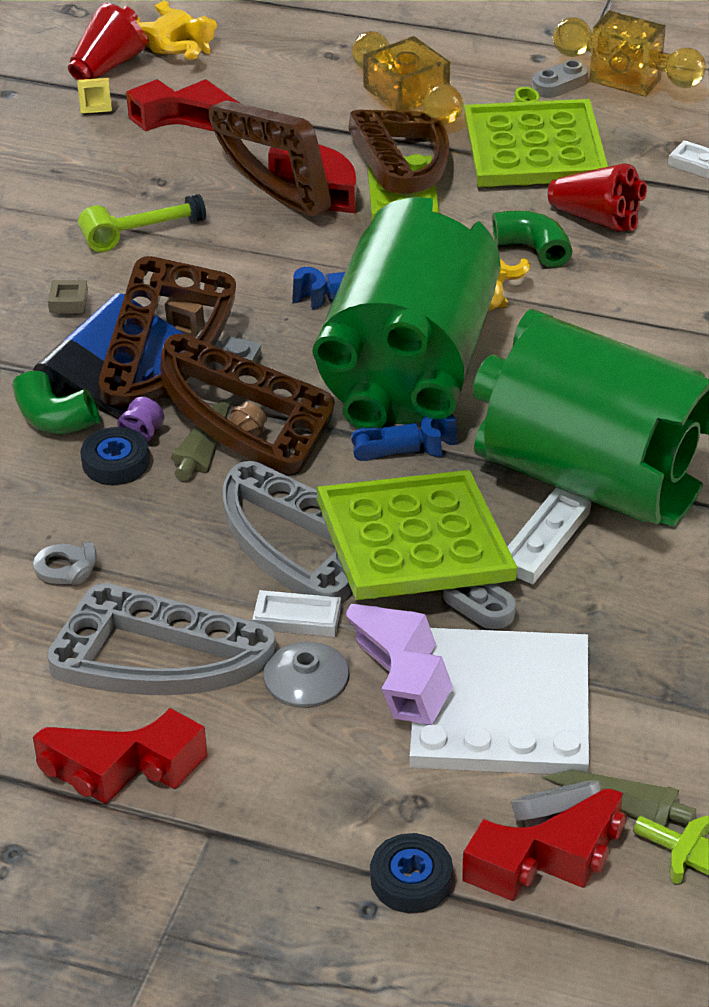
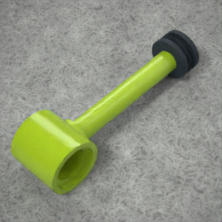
M196 194L195 196L192 195V197L186 196L185 204L115 218L114 215L111 216L105 207L94 205L82 211L78 218V226L93 251L107 252L118 244L120 231L188 217L191 223L196 222V220L198 222L199 220L204 221L206 220V205L202 196Z

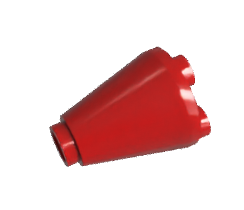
M104 2L95 11L67 67L70 75L75 80L96 79L137 56L149 44V39L137 22L138 16L133 9L128 6L121 8Z
M622 163L554 179L549 184L547 196L549 204L556 206L557 209L616 232L634 231L638 225L640 201H643L647 194V185L644 180L639 179L634 166Z

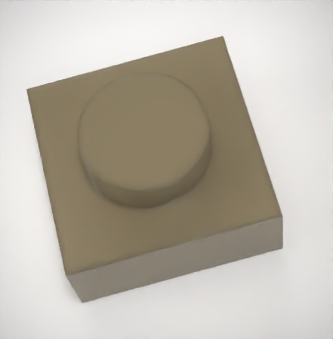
M52 280L48 298L49 313H85L88 296L87 280Z

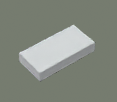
M259 590L252 621L264 624L274 632L335 637L341 611V597Z

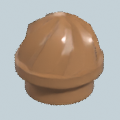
M245 401L241 406L234 407L229 421L255 436H260L265 430L264 424L267 422V416L258 406Z

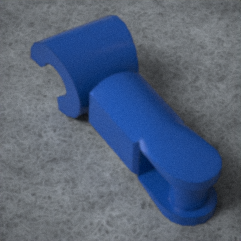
M313 267L297 269L293 274L292 304L300 302L306 296H311V308L313 310L323 305L325 294H327L329 300H334L345 272L330 273L324 276L321 271Z
M453 414L443 419H431L424 416L421 421L420 430H418L417 423L385 428L357 429L351 435L352 444L355 446L353 449L354 457L360 461H368L383 456L420 452V445L429 455L442 457L441 441L448 445H457L456 418Z

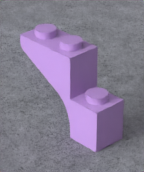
M351 604L346 615L349 622L356 629V640L359 647L389 671L388 678L381 689L393 719L432 725L453 685L442 656L431 654L436 642L426 615L413 611Z

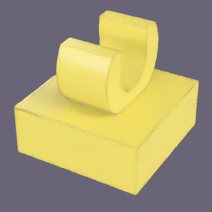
M109 78L77 80L81 114L112 111Z

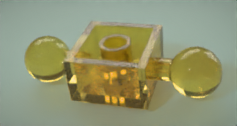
M610 10L594 25L593 33L589 25L577 17L563 19L557 24L553 32L554 46L562 55L577 57L586 51L591 52L589 82L646 97L661 80L662 71L666 72L671 83L680 88H690L697 85L703 79L706 72L705 59L696 49L684 47L677 49L672 54L663 52L666 25Z
M367 31L355 39L352 45V57L354 62L363 69L364 88L390 108L396 111H411L423 105L425 114L430 119L441 120L443 125L451 124L460 117L464 102L461 93L450 85L449 60L415 36L389 44L386 37L375 31Z

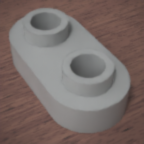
M566 60L564 63L548 69H542L534 74L532 88L543 98H553L587 83L588 68L579 60Z
M494 583L442 590V597L448 605L485 628L501 629L510 625L514 620V597Z
M592 780L573 783L515 798L511 801L515 820H525L526 827L541 824L551 819L552 814L563 812L601 791L599 781Z

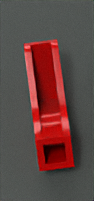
M158 79L126 91L128 117L146 132L157 127L174 124L213 131L209 119L210 107L226 100L240 103L207 79L178 91H174Z
M171 708L149 725L132 731L117 732L45 727L33 736L36 763L42 772L50 777L56 776L72 785L79 794L85 797L91 796L105 805L139 771H142L150 780L160 781L175 790L208 756L205 726Z
M603 789L551 819L531 827H509L483 819L463 851L462 881L510 901H514L522 885L530 886L537 870L584 888L593 872L599 874L602 871L609 852L607 845L611 838L618 840L622 834L627 815L621 812L623 793L614 789Z

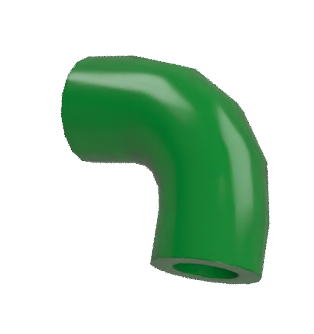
M502 211L492 214L493 236L497 246L512 244L531 246L536 249L540 262L547 267L562 266L571 258L573 250L568 235L558 222L548 216L532 211Z
M41 371L24 372L13 380L12 387L15 400L24 419L42 432L64 435L82 431L100 423V415L96 403L86 389L69 396L56 397L52 393L48 375Z

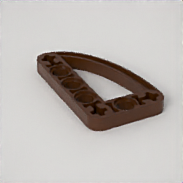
M227 100L210 107L209 119L220 145L235 166L252 183L280 203L310 216H316L330 208L331 198L317 136L308 120ZM241 139L288 151L297 187L284 181L265 167L249 151Z
M363 109L353 110L350 113L348 130L380 185L385 190L397 194L416 193L431 188L443 177L449 154V139L445 127L437 115L424 111ZM392 137L428 138L433 149L434 158L425 167L412 171Z
M146 256L137 260L131 273L99 376L98 395L100 399L110 406L129 407V404L137 397H146L155 401L167 395L168 393L162 383L160 374L146 381L135 383L161 296L214 307L197 339L215 346L233 307L236 293L235 279L225 272L153 256ZM148 272H153L150 285L144 284V276ZM187 277L194 284L190 287H181L176 284L175 280ZM201 282L205 283L204 290L200 289ZM218 287L224 288L222 290V293H218L215 291ZM145 297L151 303L145 307H138L132 303V299ZM134 324L142 328L143 331L137 335H130L125 333L123 328L126 325ZM118 353H128L133 356L134 360L123 364L117 362L114 356ZM181 373L185 381L190 377L189 375ZM115 375L121 377L120 386L117 388V391L110 390L114 384Z
M171 335L163 345L160 361L162 383L176 406L194 424L234 452L281 474L294 475L303 469L331 420L335 401L329 392L189 335ZM208 362H217L220 363L224 368L220 370H213L208 368L205 364ZM181 373L289 416L275 442L271 444L237 426L211 408L189 387ZM249 375L256 378L258 382L253 384L244 383L239 377ZM284 389L289 391L292 396L286 398L279 397L273 391ZM305 427L312 434L308 436L298 435L293 429ZM290 446L295 449L294 455L286 458Z

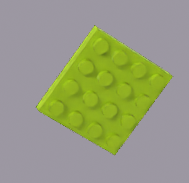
M590 99L464 105V119L477 187L495 188L505 185L529 186L531 184H545L563 176L608 167Z
M470 470L317 486L316 500L355 600L516 581L518 567Z

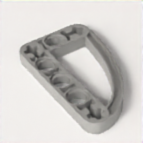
M244 461L235 465L224 480L222 495L225 520L239 546L260 568L297 594L341 597V603H343L353 592L337 551L317 570L310 573L271 546L253 528L239 504L241 497L333 542L321 510L315 513L302 511L303 508L308 506L319 507L316 500L317 490L258 462ZM277 491L289 493L288 496L282 498L271 496L272 493Z
M102 583L91 587L85 593L50 646L47 656L51 675L63 682L128 694L183 695L226 688L255 676L264 669L267 661L276 652L274 631L264 624L122 586ZM140 609L152 611L149 616L144 618H136L131 615ZM178 619H185L190 622L184 628H173L169 625L172 621ZM84 627L97 629L95 633L89 636L76 634L79 629ZM114 628L227 658V660L186 668H139L93 661ZM217 629L228 632L225 637L219 639L211 638L207 635L209 632Z

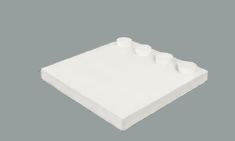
M430 628L436 642L431 654L442 656L453 688L432 725L412 722L410 768L555 774L572 769L588 773L587 634Z

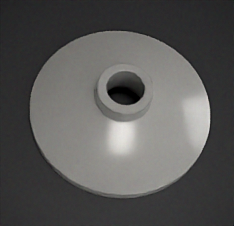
M297 642L284 646L271 656L264 667V683L268 692L281 703L299 708L317 707L331 702L344 691L349 678L348 665L344 657L334 648L318 642Z

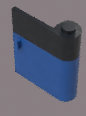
M117 293L107 300L39 361L33 371H41L48 375L53 394L61 393L68 385L77 391L86 389L96 404L118 419L124 412L128 411V407H115L105 404L98 395V385L102 366L125 294ZM132 299V303L138 307H144ZM155 315L135 383L143 382L159 375L161 353L166 339L174 334H184L157 315ZM134 324L126 325L123 328V331L130 335H137L143 331L142 328ZM118 353L114 356L117 362L123 364L134 360L133 356L128 353ZM115 375V381L110 390L117 391L121 382L120 376Z

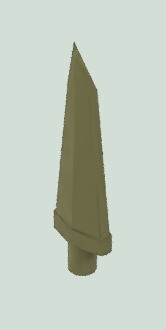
M232 399L214 404L211 408L226 418ZM197 425L171 455V459L179 464L175 471V476L180 481H188L193 471L207 472L217 440Z
M572 769L543 776V778L561 786L597 780L601 790L614 789L623 793L622 813L636 819L639 816H643L667 827L670 820L688 825L696 816V808L676 802L679 790L672 787L666 788Z

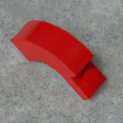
M318 144L331 198V206L328 210L355 214L357 209V181L354 166L343 154ZM270 147L268 151L269 170L286 182L296 183L289 152Z

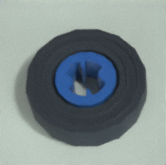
M126 427L104 428L92 433L84 440L80 451L84 472L90 479L100 484L118 485L131 482L139 478L147 470L150 462L147 440L140 432Z
M407 833L389 838L375 850L370 863L372 890L382 903L393 910L417 913L432 909L448 896L452 886L454 871L451 855L443 844L430 836ZM413 869L419 870V873L413 872L410 877L404 875V872L410 873Z

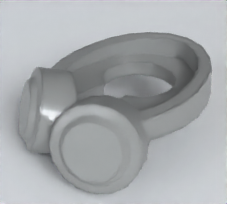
M82 542V548L71 544H56L44 548L34 558L33 567L35 573L40 580L47 583H70L72 586H77L89 577L94 568L97 558L96 547L93 542ZM62 555L68 558L69 562L75 564L52 569L46 565V561L52 556Z

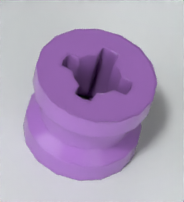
M137 397L129 404L128 411L119 417L117 426L131 428L140 432L148 443L153 437L154 431L163 424L165 419L164 412L150 398Z

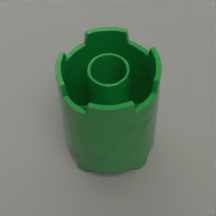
M405 198L389 203L377 211L372 223L363 232L357 243L323 326L313 345V356L323 381L330 391L344 403L343 415L345 419L358 429L381 428L385 422L396 424L419 423L424 416L431 419H443L450 416L456 408L494 295L501 263L499 251L493 237L480 221L473 224L471 229L453 218L432 212L433 198Z
M534 309L526 311L520 319L514 334L513 347L507 358L504 359L491 354L479 367L474 380L473 395L475 399L489 405L487 415L478 429L474 442V452L477 456L506 466L641 522L648 521L657 525L660 522L674 527L686 515L698 497L703 483L686 473L695 455L700 433L709 435V379L701 371Z

